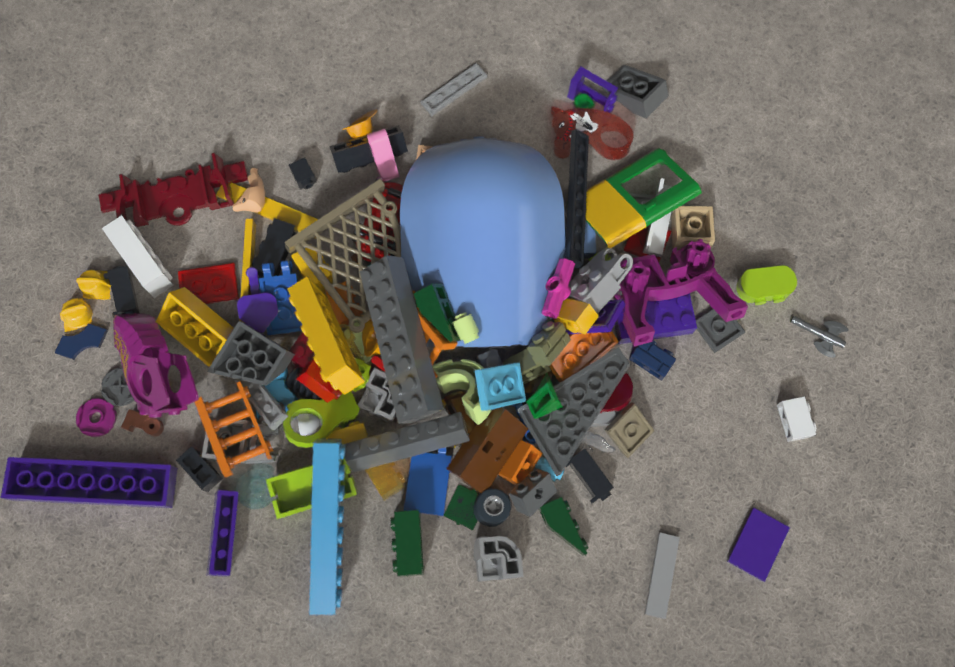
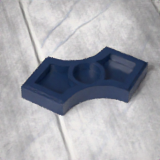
M88 324L77 335H62L55 354L75 360L77 355L85 349L101 348L108 330Z

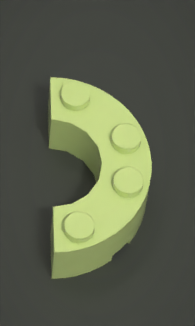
M450 359L434 364L432 367L438 375L436 378L438 388L444 394L451 390H467V393L462 397L466 414L478 425L483 422L491 410L481 411L474 370L484 368L480 364L467 359H462L461 362H453Z

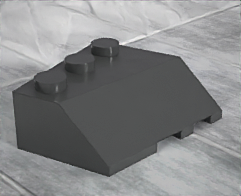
M239 321L207 372L267 386L286 370L295 354L248 324Z

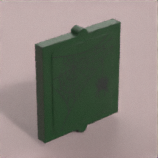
M458 484L444 513V517L456 522L457 525H463L474 530L478 520L474 515L473 505L480 494L476 493L474 489L470 490Z

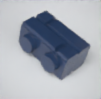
M654 340L638 345L629 360L662 381L676 361V358L673 357L674 354L667 349L662 350L659 348Z

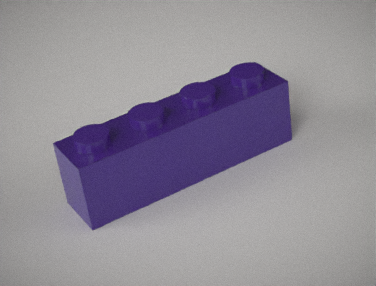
M218 490L215 493L206 576L228 577L231 574L239 494L237 491Z

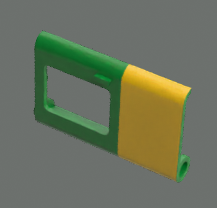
M656 148L587 189L585 221L603 239L607 248H612L702 194L698 183L673 161L664 149ZM658 163L666 165L682 180L644 204H639L621 186Z

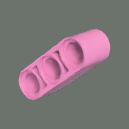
M385 128L367 134L378 174L383 178L382 182L398 178L399 173Z

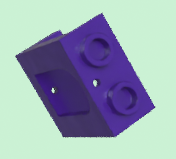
M580 66L571 79L568 98L574 101L579 92L589 95L592 100L604 106L602 118H604L606 114L610 115L615 107L614 103L618 98L616 95L618 87ZM585 77L610 92L609 97L603 96L584 85Z

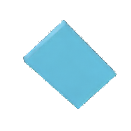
M520 362L474 370L481 411L526 402Z

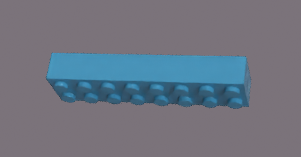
M317 438L313 443L309 615H335L336 609L340 608L342 601V589H338V586H341L343 569L339 568L343 560V547H339V544H342L344 530L343 527H340V523H342L344 518V506H340V502H343L344 485H341V480L345 477V465H341V459L345 457V444H342V439Z

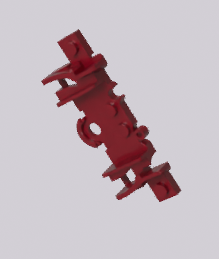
M211 153L214 169L211 170L210 165L203 167L199 164L197 174L192 169H188L185 172V178L181 175L163 180L157 178L158 183L155 186H151L149 180L145 184L140 185L136 179L132 182L125 175L119 174L120 190L98 194L101 212L106 213L116 210V217L118 218L122 215L127 221L125 208L133 207L135 227L149 225V220L166 217L165 220L169 224L181 226L190 221L193 210L209 207L212 211L233 206L234 201L230 183L235 184L248 181L246 164L244 161L223 165L222 158L215 153ZM222 185L228 202L219 203L214 188L221 187ZM182 208L184 214L181 217H175L173 214L175 209Z

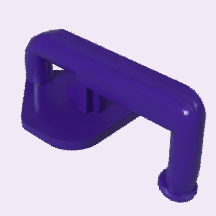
M249 267L246 270V275L249 277L251 295L243 296L238 300V316L241 321L263 333L278 314L277 301L274 295L270 293L260 294L258 271L254 267Z

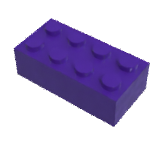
M690 293L673 299L647 301L645 319L655 330L653 339L693 334L697 329ZM622 311L614 324L617 340L619 341L618 344L631 343V339L623 324Z

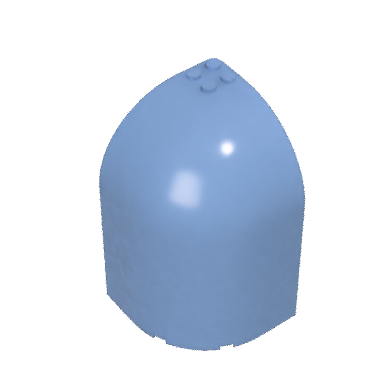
M479 136L473 137V139H461L456 142L436 145L426 150L410 168L403 185L400 202L401 258L404 259L412 290L417 292L431 284H443L455 317L465 312L467 316L472 315L479 330L478 335L480 338L464 344L463 340L457 341L458 344L456 346L530 345L532 338L541 332L542 326L545 323L554 322L552 318L541 313L548 294L545 286L549 278L554 276L559 259L565 258L564 200L555 171L546 158L534 148L522 143L497 140L495 138L488 139ZM429 339L427 347H434V342Z

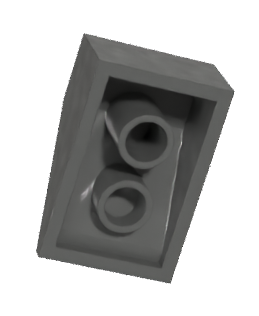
M623 65L607 81L618 87L616 95L618 96L617 101L633 114L646 119L669 96L665 79L627 65ZM602 87L610 95V92Z

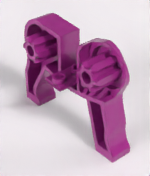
M698 239L696 242L691 241L678 251L677 247L672 249L670 257L672 266L668 269L666 277L655 254L632 258V268L619 284L621 288L614 296L617 300L623 299L625 302L622 310L623 324L633 346L653 341L655 330L645 319L647 301L673 299L697 291L725 322L745 316L748 308L747 303L737 297L730 285L717 273L714 268L715 257L710 250L711 247L709 244H705L703 239ZM627 260L620 262L621 268L626 266Z

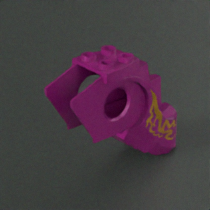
M131 313L115 315L113 319L114 347L119 351L124 377L134 401L137 402V409L140 411V415L158 418L162 417V413L168 412V415H179L182 410H188L187 405L199 399L187 362V356L169 353L158 323L149 314ZM172 365L178 368L181 376V386L177 393L172 391L169 384V369Z

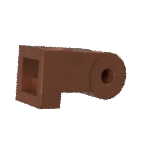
M129 409L121 428L130 432L138 428L144 430L145 433L152 437H157L163 433L164 424L156 418L140 415L139 412Z

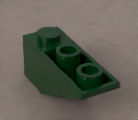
M562 497L539 508L547 528L582 556L588 554L586 551L589 549L585 539L579 536L578 531L580 528L576 519L572 520L569 514L571 508L567 500L563 501Z

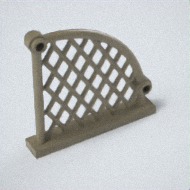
M381 179L285 241L287 251L290 254L295 250L299 253L347 317L349 328L354 333L362 332L365 323L371 319L370 311L366 309V295L360 271L367 268L362 264V256L371 259V264L380 260V258L375 257V248L384 251V257L388 256V253L401 257V231L396 217L397 206L394 202L387 201L383 196L382 192H384L385 184ZM376 198L381 205L371 202L370 200ZM367 203L368 213L358 210V208ZM371 206L380 209L381 218L372 215ZM352 212L355 213V221L345 217ZM359 215L368 218L369 227L359 223ZM342 220V230L333 227V225ZM372 220L382 224V232L373 229ZM346 223L356 227V235L347 232ZM386 225L392 227L394 237L387 235ZM329 228L330 239L320 234ZM360 228L369 232L370 241L360 237ZM334 232L343 235V244L334 241ZM373 234L383 237V246L374 243ZM316 237L317 247L310 245L307 242ZM347 237L357 241V249L348 246ZM387 239L395 242L396 251L388 248ZM321 240L330 243L331 253L321 249ZM361 242L370 245L371 255L362 252ZM335 245L344 249V258L335 255ZM305 248L317 252L318 264L314 262ZM348 251L358 254V263L349 260ZM322 254L331 257L332 267L322 263ZM336 260L345 263V272L336 269ZM349 265L359 268V277L350 274ZM320 267L332 271V284L320 270ZM337 274L346 277V286L337 283ZM350 279L360 282V291L351 288ZM334 287L347 291V304ZM351 293L361 297V306L352 303ZM351 306L363 311L364 315L361 317L355 316L349 307ZM357 322L360 326L356 327L353 324Z

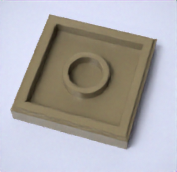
M632 402L604 429L627 458L655 431L636 404Z

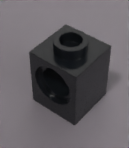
M305 157L289 164L291 173L300 190L313 187L316 179Z

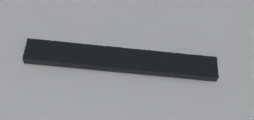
M574 129L571 131L565 259L573 261L575 263L574 267L579 269L584 264L589 136L578 129Z

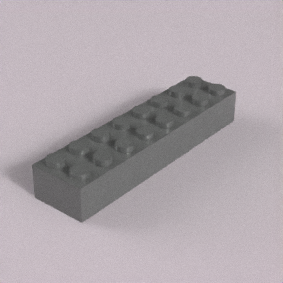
M385 256L360 271L398 424L414 423L444 410L404 259L401 257Z

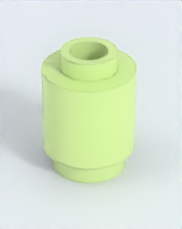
M465 312L455 317L456 321L453 322V325L464 344L480 338L478 335L479 330L471 314L467 316Z

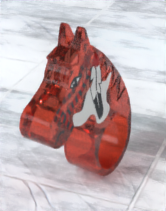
M554 106L551 107V115L554 118L552 120V127L556 133L554 153L558 158L565 159L569 157L571 131L574 129L589 136V144L602 157L608 160L622 159L630 152L634 138L633 130L620 117L597 109L574 108L562 110ZM605 131L619 132L626 138L627 144L619 148L609 147L602 141L601 134Z

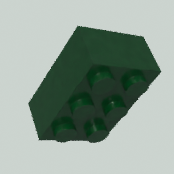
M419 510L394 512V517H390L391 530L395 531V538L391 539L392 551L396 552V559H393V572L397 573L398 577L424 575Z

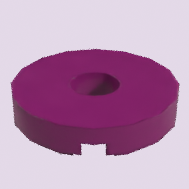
M101 398L88 400V402L79 407L76 414L77 427L84 435L90 437H101L109 433L117 420V412L114 406ZM99 412L101 419L93 423L91 420L92 415Z

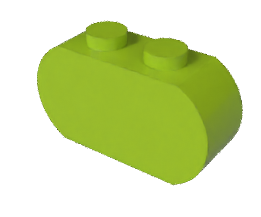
M785 265L748 269L738 279L736 290L739 297L747 303L763 305L767 301L772 300L774 303H780L785 301L796 289L797 277L793 270Z

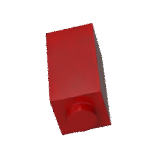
M312 359L304 366L297 380L328 403L333 399L337 400L342 395V392L335 390L329 381L325 382L320 375V371H322L320 366Z

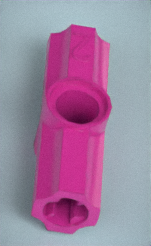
M565 258L559 259L554 276L547 281L545 287L548 294L541 312L544 316L557 318L563 300L569 297L571 287L568 285L575 266L573 261Z

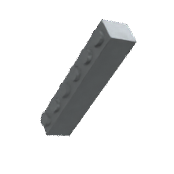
M458 412L346 443L345 461L354 473L470 441L467 425L462 413Z

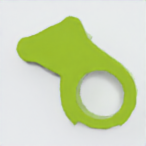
M352 392L342 393L337 400L333 399L328 403L323 399H299L288 404V411L286 412L288 417L283 421L285 436L294 445L307 448L313 447V443L317 438L326 439L338 425L345 428L349 420L356 419L360 410ZM300 414H313L319 418L322 427L317 433L304 436L294 432L291 428V421Z

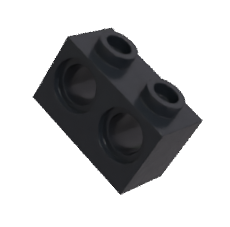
M192 446L176 459L179 465L203 491L209 492L223 479L214 467L202 458V454Z

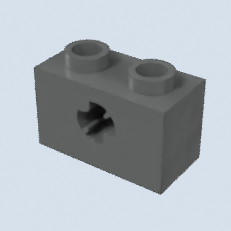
M535 468L509 492V495L517 512L531 517L557 490L550 473Z

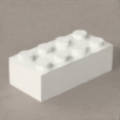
M121 215L102 228L141 285L154 298L173 286V283L170 281L173 277L162 265L161 260L155 255L151 246L145 241L141 232L130 219L126 221Z

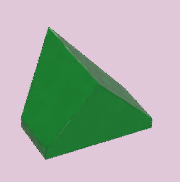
M547 373L533 396L527 401L534 419H538L563 407Z

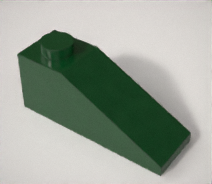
M431 284L415 292V303L420 313L450 342L462 341L453 325V322L456 321L455 314L443 284Z

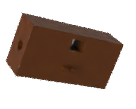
M505 408L492 409L483 422L475 425L469 434L470 441L462 444L446 469L469 487L482 493L489 489L528 431V428Z

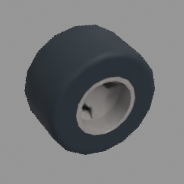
M489 488L476 498L473 505L474 515L482 525L496 527L509 517L511 501L502 490Z

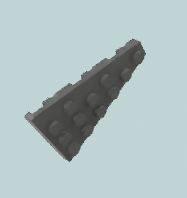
M619 347L554 386L563 407L538 419L533 418L527 404L517 409L556 476L561 475L630 366V363Z

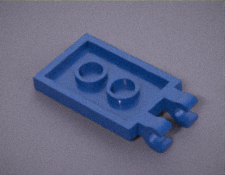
M292 260L281 262L283 275L274 276L273 263L262 264L264 278H259L261 293L274 295L278 308L277 316L267 327V335L302 331V322L298 320L294 313L296 308L289 301L290 294L288 288L299 282L298 273L292 274Z
M447 447L438 449V454L423 453L411 457L404 511L419 510L423 514L444 516L450 473L446 468L452 456L446 455Z

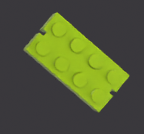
M344 457V459H341V465H345V477L341 480V485H344L343 499L355 496L358 493L353 475L349 476L352 470ZM313 464L266 479L270 497L278 494V498L272 501L277 519L312 509Z

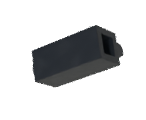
M116 266L112 270H108V273L104 274V279H109L116 307V311L112 313L113 318L117 314L140 313L128 267Z
M583 449L570 459L566 467L570 465L593 497L590 500L592 504L599 498L604 501L612 495L610 490L614 488L586 449Z

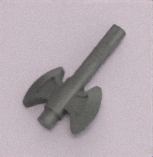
M793 316L790 321L819 336L822 342L816 341L814 345L820 353L827 357L834 358L836 356L833 351V345L842 349L846 345V341L838 337L840 333L848 332V328L842 323L826 321L824 322V325L827 327L826 331L796 316Z

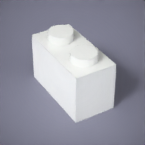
M805 397L790 399L777 404L787 442L810 438L816 435V425L811 419L810 405Z

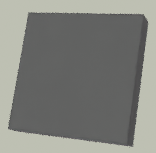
M714 309L696 319L697 331L714 353L745 333V330L737 320L725 322Z

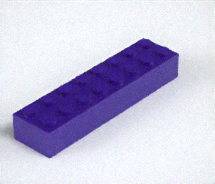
M8 457L1 498L11 501L173 508L178 468L162 464Z

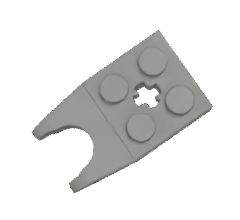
M612 248L602 249L569 282L568 286L571 287V293L568 298L589 303L598 314L621 288L619 284L632 268V257L626 253L617 255ZM611 252V259L605 261V255ZM623 258H626L627 264L621 268L620 262Z
M211 418V419H212V420L215 419V420L217 421V420H220V419H222V418ZM239 420L219 428L220 431H217L219 439H225L250 429L254 425L253 422ZM258 424L264 438L279 435L280 429L276 428L274 431L267 425ZM205 432L202 458L207 461H217ZM254 435L228 446L224 452L226 457L230 456L232 458L260 446L261 442L258 435ZM262 453L241 462V464L275 462L276 457L271 455L272 458L268 460L266 454Z

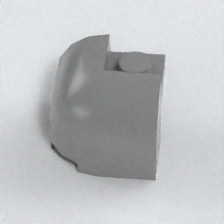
M374 368L365 385L366 390L358 407L386 422L392 423L396 413L386 373Z
M502 536L483 537L475 540L474 561H476L477 582L523 577L521 553L513 541Z

